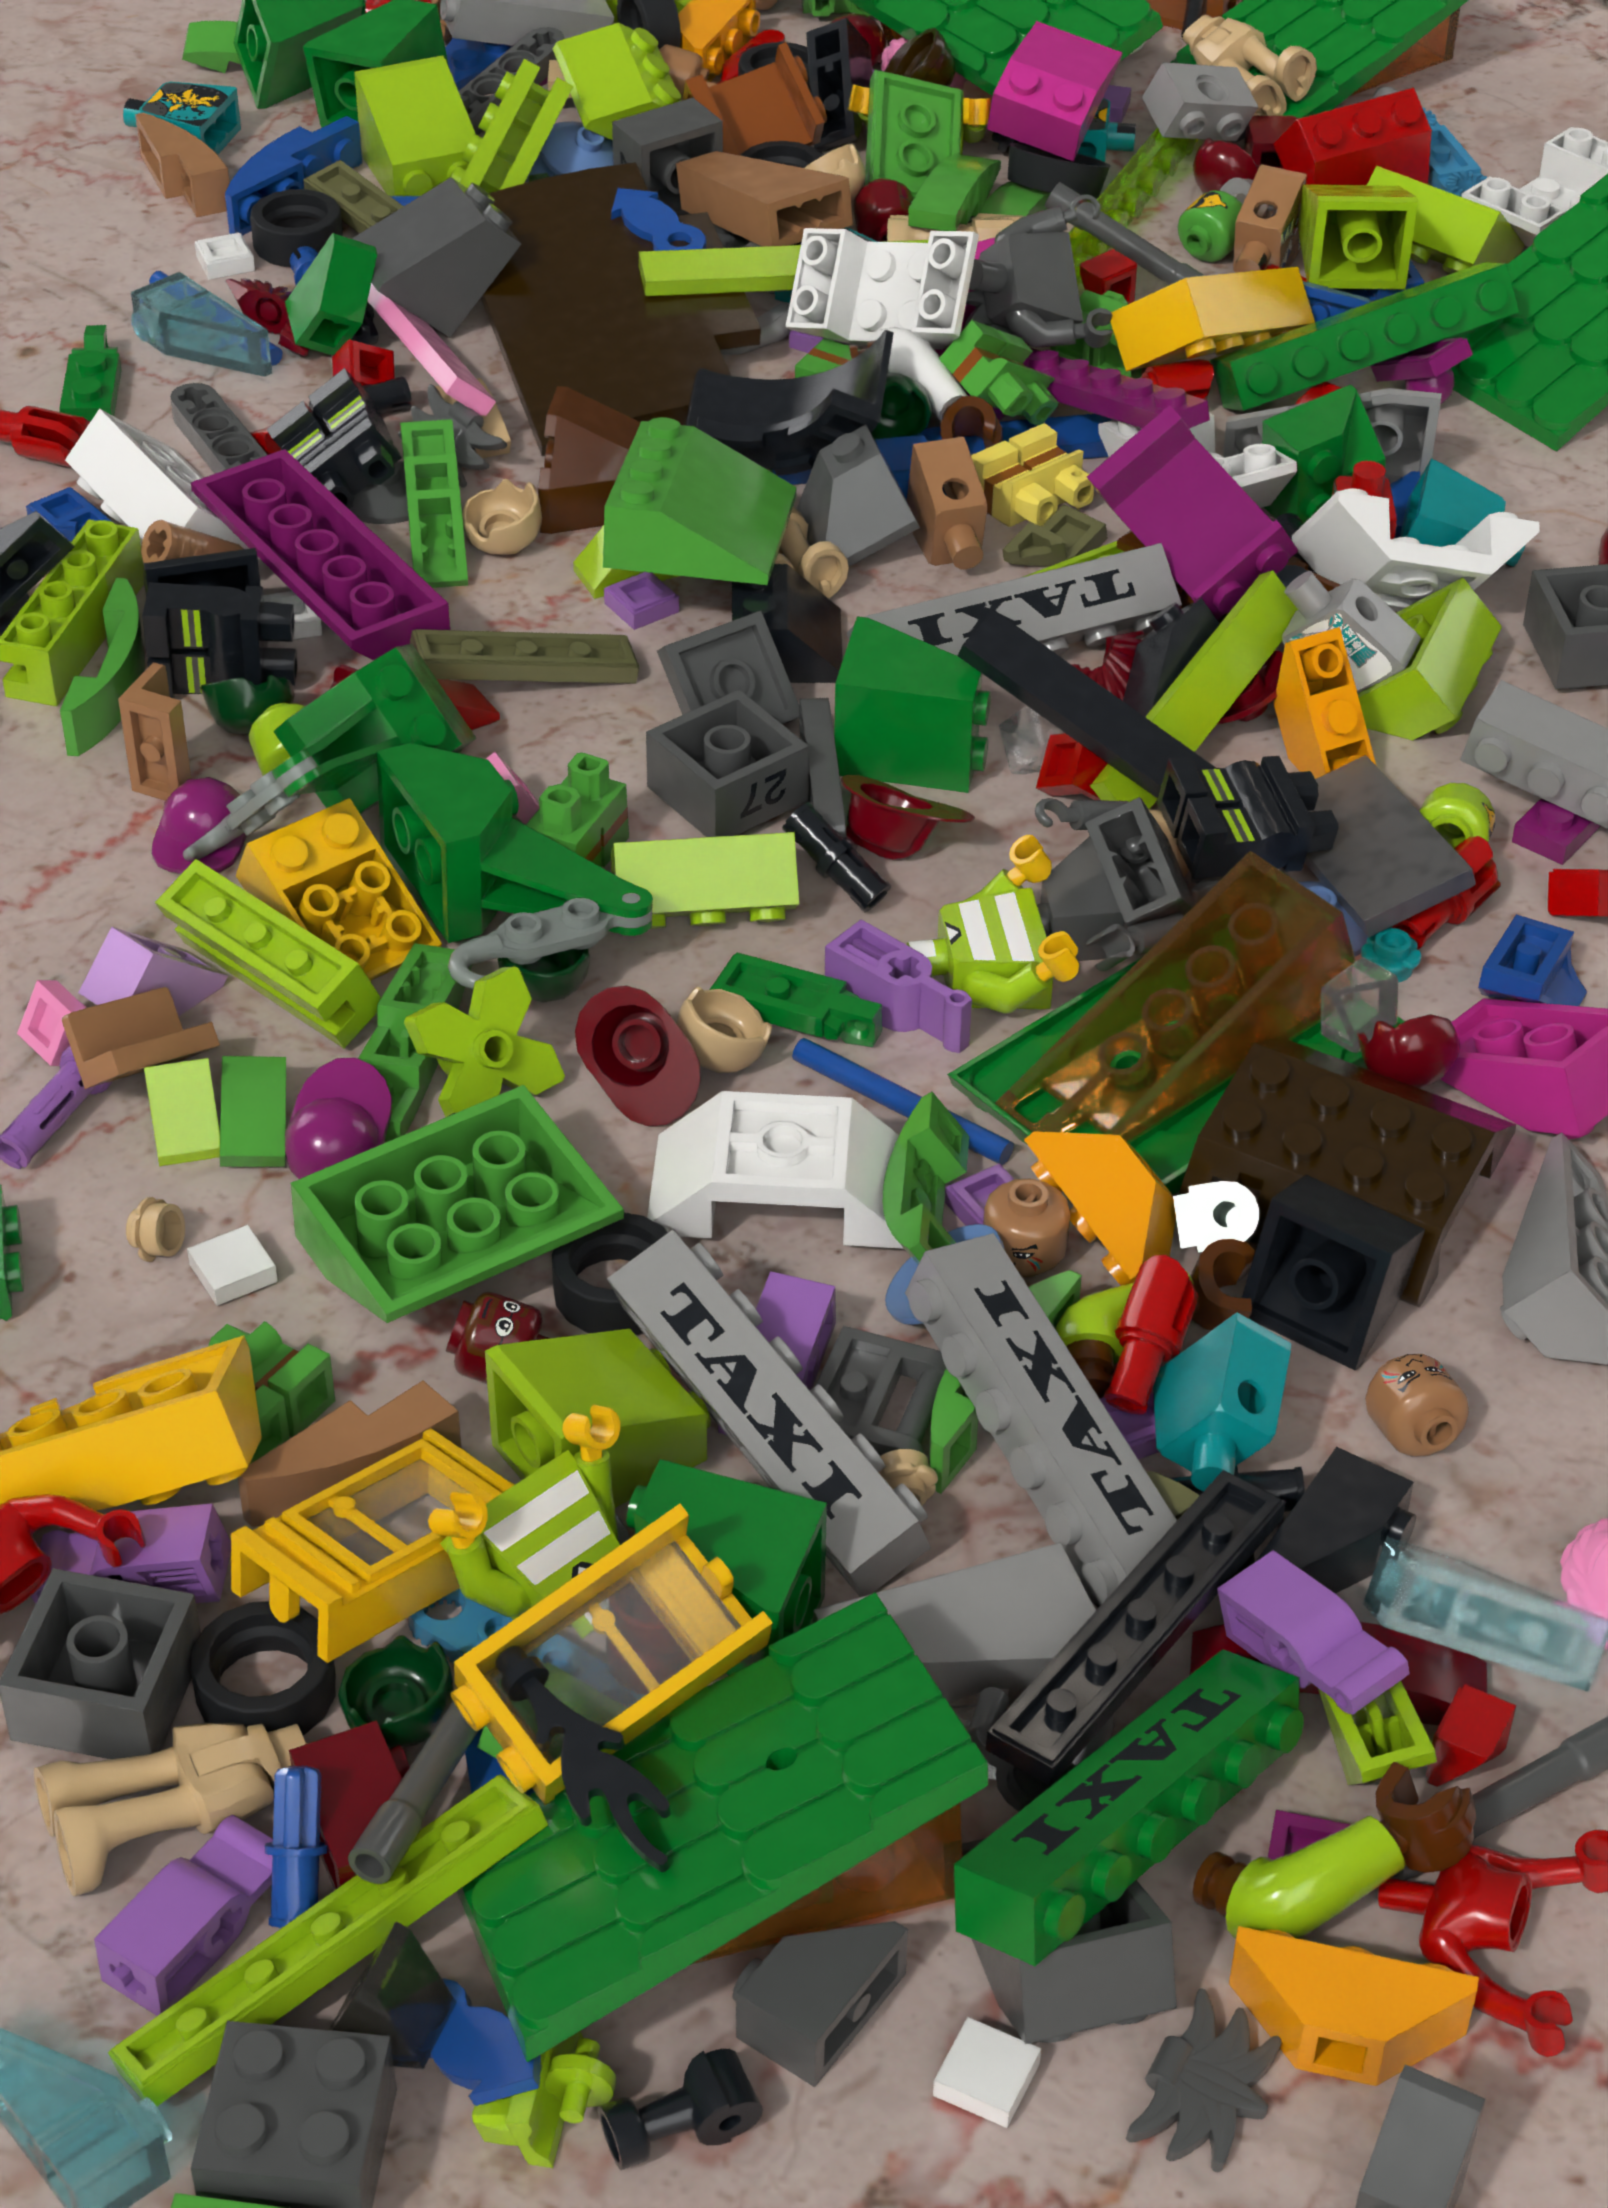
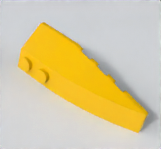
M243 1335L145 1365L93 1383V1388L96 1395L63 1410L57 1398L31 1407V1415L19 1420L8 1431L0 1434V1505L12 1498L42 1494L66 1496L96 1511L117 1507L136 1500H140L143 1505H153L171 1498L183 1486L206 1480L208 1485H219L242 1475L247 1470L262 1438L250 1349L245 1336Z

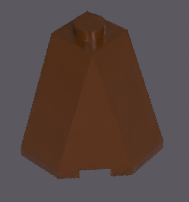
M557 386L546 416L544 436L550 439L546 447L544 468L540 467L538 497L542 513L540 533L554 534L604 525L605 504L641 422L569 387Z

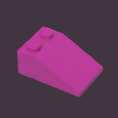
M1036 21L1009 59L992 97L987 129L1074 161L1121 60L1122 52Z
M1483 998L1451 1022L1460 1039V1049L1456 1061L1440 1079L1528 1131L1553 1133L1556 1135L1562 1132L1568 1139H1576L1593 1131L1594 1126L1608 1115V1009Z

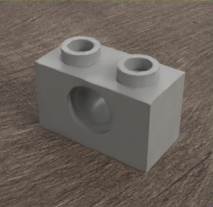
M1163 62L1142 96L1162 137L1210 138L1212 140L1237 141L1258 109V105L1237 67Z

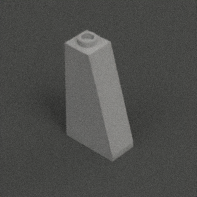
M441 0L440 4L441 19L445 20L452 38L514 46L529 32L538 28H556L563 33L564 39L611 25L614 21V16L605 0Z
M1061 1542L877 1592V1595L887 1608L888 1615L892 1616L912 1646L915 1656L919 1657L942 1692V1697L946 1698L952 1708L976 1707L981 1691L990 1687H995L1005 1692L1009 1698L1008 1705H1012L1096 1611ZM869 1595L815 1609L813 1611V1623Z

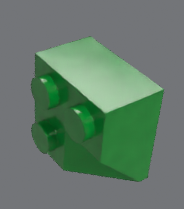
M1351 384L1262 421V444L1272 445L1277 451L1297 461L1296 474L1271 505L1263 508L1274 518L1284 513L1296 514L1304 524L1331 498L1334 480L1339 476H1352L1355 464L1361 461H1374L1385 467V455L1358 391Z

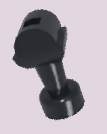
M721 2048L705 2053L703 2050L695 2056L684 2074L683 2086L639 2109L632 2099L622 2097L599 2106L598 2113L609 2150L616 2165L622 2171L649 2159L651 2154L649 2141L686 2130L694 2129L699 2142L707 2146L731 2142L732 2137L749 2130L758 2122L762 2116L763 2108L736 2052L732 2049Z

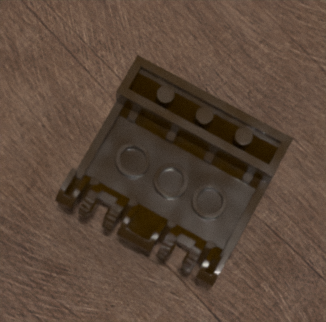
M1276 1037L1253 1043L1198 1135L1178 1195L1189 1193V1186L1220 1181L1236 1182L1244 1187L1246 1185L1261 1191L1257 1200L1261 1209L1260 1225L1255 1236L1250 1240L1256 1244L1259 1242L1271 1199L1306 1174L1422 1227L1425 1231L1407 1286L1399 1299L1420 1307L1438 1276L1442 1242L1478 1176L1491 1178L1515 1134L1516 1124L1285 1038Z

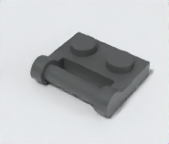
M843 1326L816 1385L819 1384L825 1389L842 1412L844 1418L837 1424L850 1439L861 1433L874 1447L879 1456L898 1449H913L924 1454L921 1442L931 1421L936 1392L946 1366L943 1362L942 1353L939 1350ZM900 1376L915 1379L917 1385L897 1430L893 1431L878 1427Z

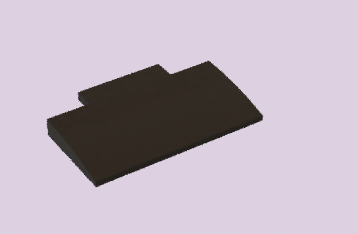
M636 162L556 175L489 193L495 200L493 205L512 220L513 223L509 229L521 242V246L481 296V300L541 456H545L547 443L550 439L544 436L546 416L557 386L569 387L639 422H649L651 419L663 417L675 419L680 425H685L694 377L697 371L704 368L717 373L731 375L720 350L760 345L761 327L745 292L645 296L639 270V252L653 251V244L632 233L624 225L621 216L611 220V211L618 188L648 191ZM708 212L678 216L681 223L692 225L704 233L706 236V249L724 248ZM682 240L669 243L676 247L689 245L688 242Z

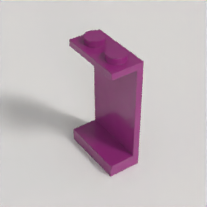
M1170 405L1087 476L1106 504L1145 547L1162 543L1173 579L1194 602L1202 598L1217 620L1233 609L1260 574L1271 570L1276 574L1279 573L1286 566L1288 560L1298 552V549L1282 525L1277 520L1272 521L1199 443L1181 416Z

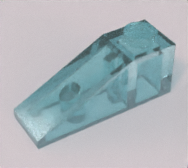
M181 272L131 292L133 306L131 323L136 335L163 354L263 377L272 374L268 330Z
M1388 1536L1384 1542L1363 1601V1605L1383 1627L1587 1692L1591 1686L1608 1639V1619L1456 1558Z
M0 2028V2122L64 2208H128L171 2179L164 2145L172 2140V2134L160 2110L150 2098L145 2097L136 2102L118 2077Z

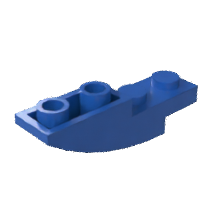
M345 116L314 132L299 126L272 141L253 155L238 170L225 192L229 234L241 233L243 236L252 231L250 221L251 209L260 199L275 192L304 189L303 179L339 160L352 169L361 165L362 152L359 122Z

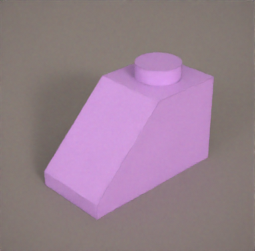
M111 927L78 993L94 1004L100 1005L166 987L171 993L178 1016H180L222 988L228 976L186 949Z

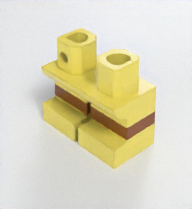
M1043 423L1009 438V443L1004 440L971 455L986 497L987 513L1008 527H1012L1025 520L1041 527L1057 512L1058 505L1064 502L1069 503L1077 510L1091 504L1094 497V487L1087 478L1089 474L1082 470L1084 451L1075 450L1069 454L1057 446V432Z

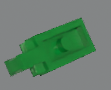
M86 325L84 348H72V354H69L60 401V412L84 417L89 422L92 421L99 409L112 416L115 415L122 369L118 347L108 346L106 325Z
M738 952L733 954L709 989H722L743 996L759 1011L764 1022L821 1038L824 1036L826 1039L837 1040L840 1037L848 1044L873 1047L883 1029L882 1004L861 999L859 996L851 993L846 988V981Z

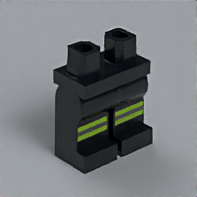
M344 368L308 396L313 407L323 417L326 425L302 401L267 428V430L282 450L286 449L336 498L350 509L353 507L354 495L368 484L381 485L395 474L394 464L402 459V457L393 445L391 435L375 401Z
M149 582L142 614L146 657H148L147 666L149 667L152 663L166 666L171 698L175 699V694H202L201 685L233 678H245L256 686L267 682L269 675H274L276 678H287L292 683V686H295L298 671L296 648L267 647V641L293 642L295 624L294 604L264 602L263 586H246L244 592L238 588Z
M1280 756L1262 757L1261 764L1244 760L1235 762L1226 768L1197 769L1191 757L1168 759L1157 805L1173 838H1177L1176 844L1193 879L1266 872L1282 867L1285 872L1302 871L1307 853L1331 850L1339 829V824L1332 810L1313 811L1319 794L1318 784L1312 772L1288 773Z

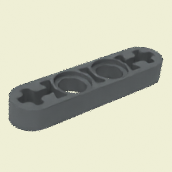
M543 27L529 32L459 90L476 135L483 131L478 126L490 102L497 106L502 102V100L494 97L507 71L516 75L517 72L514 71H518L525 58L541 67L534 83L539 84L548 77L549 60H557L552 48L557 41L564 39V35L560 30Z
M189 383L181 385L172 391L170 399L175 424L214 474L267 455L211 386L203 383Z
M829 698L800 699V739L809 745L808 802L844 838L846 837L845 814Z

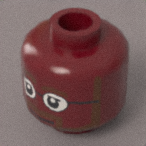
M884 178L876 179L864 186L853 202L857 232L877 242H887L888 218L891 215L908 216L909 207L913 202L911 191L900 182Z
M487 1291L480 1294L474 1303L463 1301L445 1352L455 1355L454 1366L459 1374L487 1384L486 1350L500 1344L549 1339V1337L539 1334L543 1320L542 1314L537 1308Z

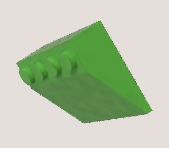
M663 417L651 419L649 422L641 421L605 504L603 568L768 585L796 500L797 487L694 426L680 425L675 419Z
M524 1085L290 1183L295 1237L329 1282L386 1323L624 1218L623 1207Z

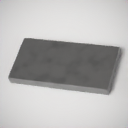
M1366 755L1315 779L1318 784L1319 796L1313 811L1332 810L1339 824V829L1331 850L1308 852L1304 863L1326 888L1336 894L1339 904L1368 937L1476 885L1473 870Z

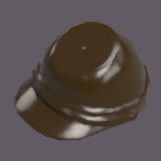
M929 28L901 46L890 60L885 72L949 87L954 79L955 63L945 38L936 28Z

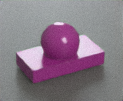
M1447 338L1373 364L1371 368L1377 382L1405 380L1406 390L1442 393L1440 403L1442 404L1452 395L1455 385L1454 373L1451 368L1473 355L1467 338Z

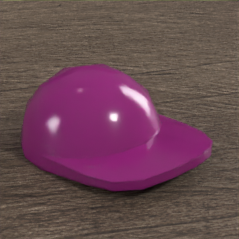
M212 777L190 779L176 788L164 802L163 815L152 842V858L157 866L169 872L182 874L192 863L184 859L183 851L220 823L230 813L226 806L239 797L240 794L231 785ZM243 833L235 840L198 860L217 873L234 864L247 836Z
M336 1058L319 1067L305 1081L297 1096L289 1125L285 1130V1156L291 1172L298 1179L384 1144L391 1119L393 1099L385 1078L373 1065L358 1058Z

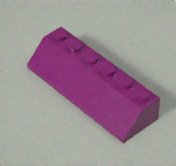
M286 449L191 482L192 492L249 549L256 548L257 556L353 651L374 661L395 647L410 644L412 630H450L449 603Z

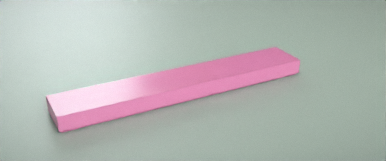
M371 283L368 296L370 305L445 393L468 408L473 409L479 415L487 416L496 403L495 399L427 322L378 292Z

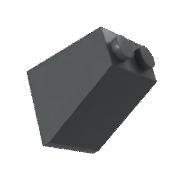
M452 177L352 238L353 240L376 247L377 259L371 282L376 290L448 337H451L521 246V242L509 229L513 223L512 220L493 205L495 200L492 196L473 182L466 188Z

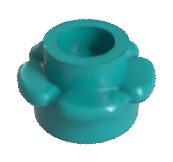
M1387 928L1368 937L1367 943L1361 948V956L1365 961L1366 972L1372 978L1384 983H1400L1407 980L1412 975L1413 969L1419 965L1422 957L1421 952L1417 950V942L1406 932L1396 928Z

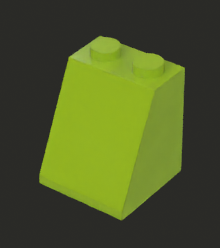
M443 55L354 72L362 158L386 194L389 196H421L451 178L457 165L465 170L467 169L469 163L461 158L475 131Z
M1302 185L1298 232L1307 282L1334 289H1406L1418 206L1417 197L1400 186Z
M631 1329L500 1344L485 1351L492 1446L521 1480L566 1450H569L573 1457L580 1451L579 1445L572 1444L565 1438L562 1431L563 1422L570 1414L576 1413L586 1415L592 1426L590 1409L593 1405L613 1409L620 1419L621 1430L619 1437L614 1445L605 1449L610 1453L615 1508L631 1499L637 1485H648L660 1459L692 1468L707 1461V1429L711 1426V1418L704 1401L694 1391L687 1392L672 1376L669 1365L663 1355L657 1349L652 1348L649 1350Z

